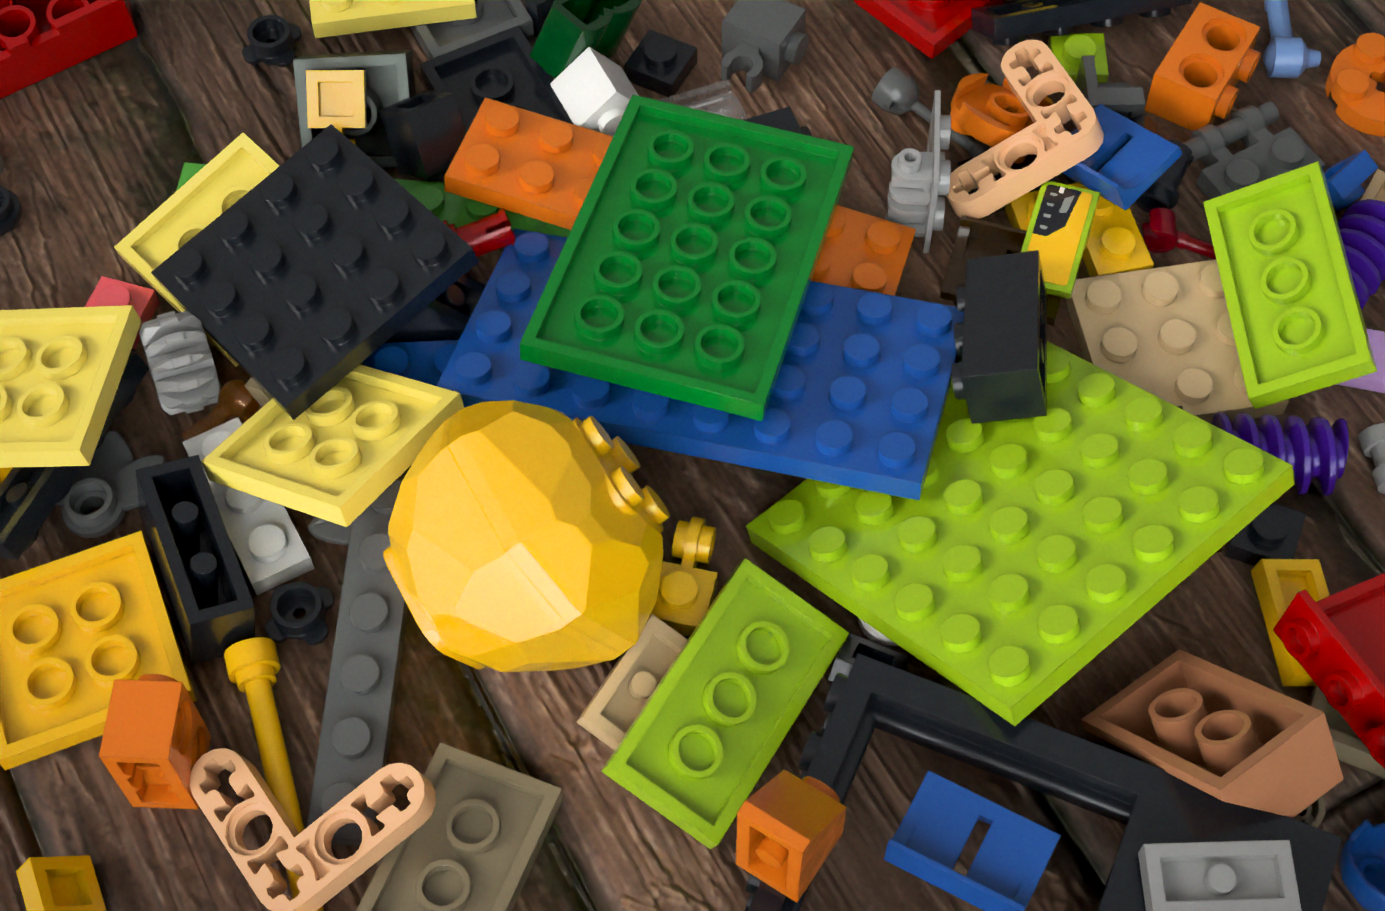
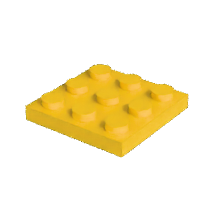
M142 531L0 579V765L5 771L103 735L114 679L138 680L144 674L166 675L178 682H183L192 701H197L150 549Z

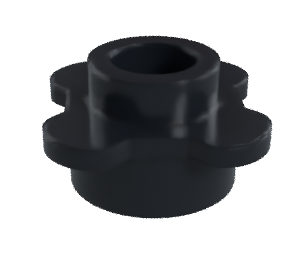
M265 15L255 19L247 29L249 45L242 50L243 58L251 65L260 62L267 65H277L278 67L291 65L293 59L296 58L293 51L295 42L299 41L302 37L300 28L295 24L288 23L284 18L277 15Z
M292 582L283 584L273 591L270 605L273 618L265 625V631L269 639H272L275 643H282L287 639L304 640L308 645H318L328 637L329 630L325 620L327 610L334 605L333 594L328 588L323 586L315 588L305 582ZM303 610L306 612L305 616L301 619L294 617L298 611Z

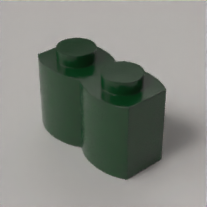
M554 0L530 52V57L547 74L555 78L588 47H591L608 59L617 52L642 0Z

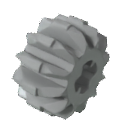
M187 310L179 313L171 311L156 315L157 319L142 322L139 331L140 340L161 408L171 416L182 412L189 414L204 410L203 406L217 403L221 394V386L201 321Z

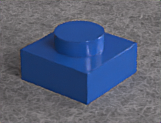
M1366 150L1358 152L1324 171L1333 208L1336 211L1347 207L1365 192L1361 183L1379 168Z

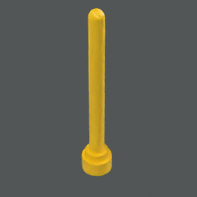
M265 637L241 640L229 646L224 652L228 677L232 683L237 684L240 692L246 693L266 783L298 832L301 833L305 827L272 686L277 682L276 674L281 668L276 645L272 639ZM286 868L292 899H294L300 893L296 882L301 876ZM323 906L317 911H324Z

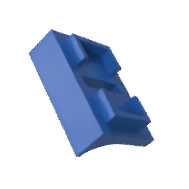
M1099 104L1094 111L1104 133L1102 145L1090 157L1062 173L1088 189L1100 192V196L1126 211L1182 155V151L1179 146L1110 108ZM1077 128L1071 132V135L1079 132ZM1110 157H1112L1098 172H1096Z
M928 770L900 826L892 839H889L884 860L983 911H1025L1061 835ZM980 820L991 826L965 877L953 871L977 821Z

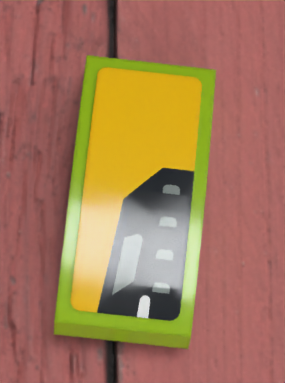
M1047 181L1041 185L1021 252L1039 250L1047 294L1071 299L1100 192L1053 181Z

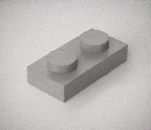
M1290 840L1143 844L1138 852L1146 911H1302Z

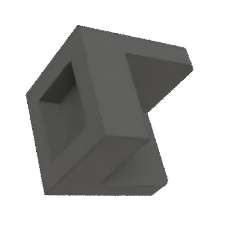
M1094 56L1081 57L1076 86L1093 109L1102 104L1128 119L1143 114L1146 105L1143 87H1131L1127 82H1097Z

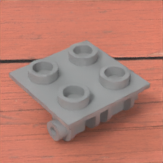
M935 90L926 152L906 148L892 160V174L887 198L888 207L885 215V220L915 228V237H923V253H929L932 231L943 230L945 214L944 196H948L950 187L951 161L945 160V152L940 151V149H949L951 115L941 114V90Z

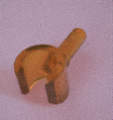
M239 380L229 381L219 393L218 405L181 435L185 440H188L217 427L220 423L227 421L232 415L236 418L239 417L245 423L262 407L246 389L245 382Z

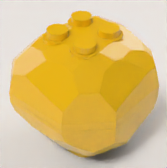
M515 400L487 401L462 408L445 420L433 433L401 482L388 526L391 545L383 551V557L417 625L438 651L478 670L488 667L499 672L554 671L575 669L614 660L637 643L657 600L663 560V537L661 532L664 527L662 522L667 520L670 514L662 500L650 486L647 485L641 489L633 478L632 473L640 468V464L631 449L619 436L611 440L605 429L593 416H589L584 421L577 417L572 420L564 413L555 409Z

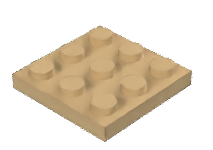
M1216 259L1076 279L1071 299L1065 298L1084 360L1175 406H1182L1183 410L1210 424L1215 413L1218 411L1224 412L1230 422L1240 413H1248L1253 419L1260 418L1265 414H1273L1274 416L1284 414L1289 402L1288 399L1255 409L1248 399Z

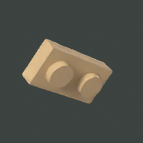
M652 614L648 618L637 643L622 654L576 723L615 750L688 639Z

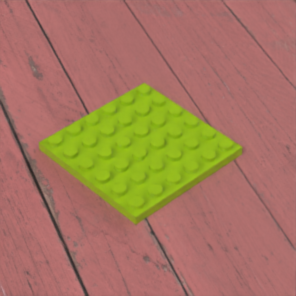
M1047 341V416L972 424L966 399L956 400L951 381L920 501L806 479L746 525L751 543L1003 719L1016 726L1294 485L1293 465Z

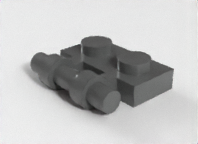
M1271 101L1257 107L1247 105L1232 113L1230 120L1216 127L1212 124L1205 125L1193 131L1191 138L1183 142L1192 151L1191 155L1194 156L1192 162L1200 159L1207 167L1200 171L1196 185L1209 200L1317 161L1322 170H1324L1326 164L1292 127L1274 135L1271 134L1266 126L1277 122L1280 116L1277 106ZM1241 140L1247 148L1232 155L1225 146Z

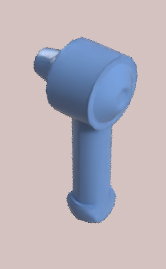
M1264 0V10L1267 12L1271 38L1263 54V63L1267 76L1269 78L1297 79L1305 69L1318 67L1321 61V52L1308 48L1301 37H1293L1288 0Z

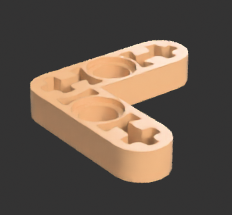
M1034 39L1022 41L1011 47L1002 58L1001 68L1012 92L1034 123L951 172L949 194L946 197L955 214L960 218L961 216L981 219L1090 157L1103 143L1104 133L1094 109L1049 47L1042 41ZM1031 66L1040 73V75L1031 79L1026 71V68ZM1057 92L1065 93L1062 99L1053 105L1046 107L1038 106L1041 100L1048 95ZM1071 119L1079 131L1073 135L1066 131L1063 125ZM1028 154L1037 155L1034 162L1029 166L1017 170L1010 169L1014 161L1019 157ZM1000 173L1002 178L996 181L994 176ZM975 188L978 189L975 193L969 195L968 192Z
M218 748L203 754L193 766L189 784L194 799L260 902L271 911H317L420 828L430 818L436 805V792L432 782L411 765L404 763L389 764L379 769L299 833L257 768L248 759L233 750ZM226 769L232 773L228 778L229 783L236 794L245 799V801L236 805L231 798L217 791L221 785L218 775L222 770ZM399 784L410 789L407 797L411 804L403 811L393 805L396 799L392 790ZM368 807L377 812L379 815L376 818L385 824L381 831L376 823L363 814V811ZM268 815L273 824L270 839L257 850H247L243 842V833L246 825L257 816ZM346 824H358L362 831V842L359 849L348 858H335L331 850L334 834L340 827ZM278 860L281 861L285 868L301 876L296 882L300 893L294 899L282 894L287 889V883L279 870L270 866Z

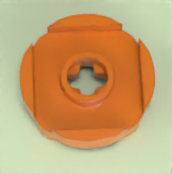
M1374 32L1365 33L1359 36L1356 44L1346 47L1336 56L1325 83L1327 98L1331 93L1332 99L1337 104L1335 113L1344 123L1360 132L1385 137V92L1376 89L1377 82L1385 84V37Z
M976 73L965 76L959 81L950 103L951 112L949 115H951L952 130L962 135L972 136L982 143L994 147L1034 123L1012 92L1006 77L1002 86L985 83L989 74ZM1046 96L1038 106L1046 107L1054 103ZM1026 155L1019 157L1014 163H1022Z

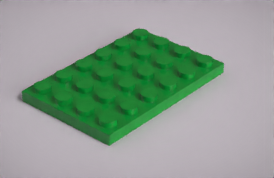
M632 94L520 341V360L763 421L852 164L854 146Z

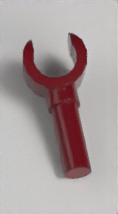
M1154 208L1149 212L1150 223H1143L1142 225L1143 240L1149 251L1165 253L1178 248L1213 260L1216 259L1212 243L1177 230L1176 215L1172 210Z

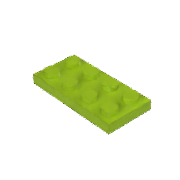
M1318 161L1203 202L1248 399L1255 409L1377 372L1325 174Z
M744 558L736 566L601 772L709 849L714 848L722 840L735 819L738 810L753 790L849 635V632L751 561Z

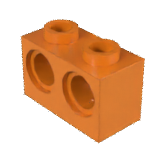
M1200 2L1154 73L1144 110L1191 131L1212 124L1216 117L1225 120L1239 93V89L1235 85L1239 80L1248 83L1260 60L1261 52L1254 50V46L1261 27Z
M144 674L138 680L114 679L99 758L132 807L199 809V805L189 787L190 775L194 764L203 754L209 751L211 734L183 682H178L172 677L161 674Z

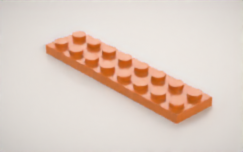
M485 98L445 174L444 191L571 230L613 136ZM837 205L811 281L895 296L916 229Z

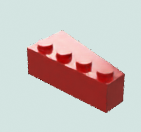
M0 0V99L137 37L130 0Z

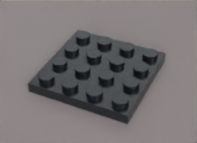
M330 124L151 273L185 311L188 310L202 323L203 329L295 420L474 267L479 260L471 246Z

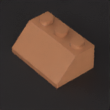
M1181 649L1174 652L1081 719L1085 731L1153 766L1164 769L1165 772L1223 802L1294 818L1344 779L1323 711Z

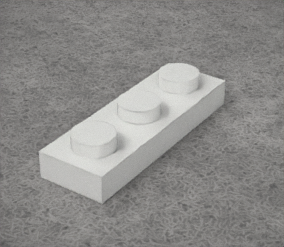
M239 417L183 441L182 443L188 457L199 455L202 461L242 425ZM208 479L231 544L256 595H260L314 569L311 558L283 505L212 482Z

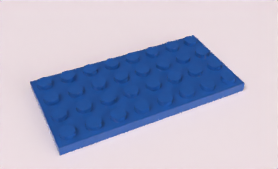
M514 228L513 232L516 238L514 245L505 246L436 385L459 392L464 408L481 402L507 400L545 406L564 413L572 420L577 417L584 421L589 416H593L605 429L611 440L619 436L625 443L920 501L952 381V363H957L958 359L954 340V324L964 322V311H958V308L955 306L811 281L763 421L520 360V341L567 238Z

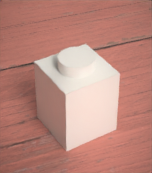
M591 47L583 51L550 83L574 125L614 136L632 94L639 96L622 67Z

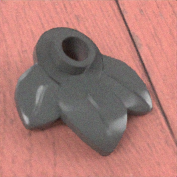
M114 430L109 431L105 435L102 445L94 452L90 466H82L72 481L69 493L56 504L62 507V517L69 530L83 538L100 537L114 530L122 521L126 511L139 506L136 470L166 463L162 455H152L135 460L123 438ZM101 507L98 511L89 514L93 509Z

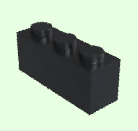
M1039 250L967 259L966 284L956 286L958 311H964V322L954 324L956 353L958 359H962V362L952 363V383L956 400L966 399L972 424L1047 416V291Z
M199 455L137 469L139 513L191 663L195 665L224 657L225 650L232 644L241 640L255 638V606Z

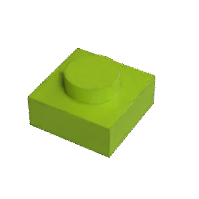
M1071 33L1064 36H1049L1047 46L1075 84L1082 56H1094L1097 82H1107L1109 73L1104 33Z

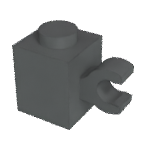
M737 0L722 20L723 59L721 62V80L727 82L733 73L747 71L746 91L751 93L761 86L763 76L778 82L791 64H799L806 53L809 44V35L805 33L806 9L785 0Z

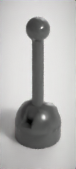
M898 65L892 67L877 84L871 101L885 112L893 115L914 111L930 123L932 111L918 101L920 93L918 83L912 75ZM951 129L950 138L969 152L970 158L976 157L990 149L988 145L982 142L975 143L966 135L959 134Z

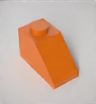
M782 770L746 799L737 812L736 865L797 903L843 834L847 807L840 803V798L836 792L822 781L810 776H805L801 780L787 770Z

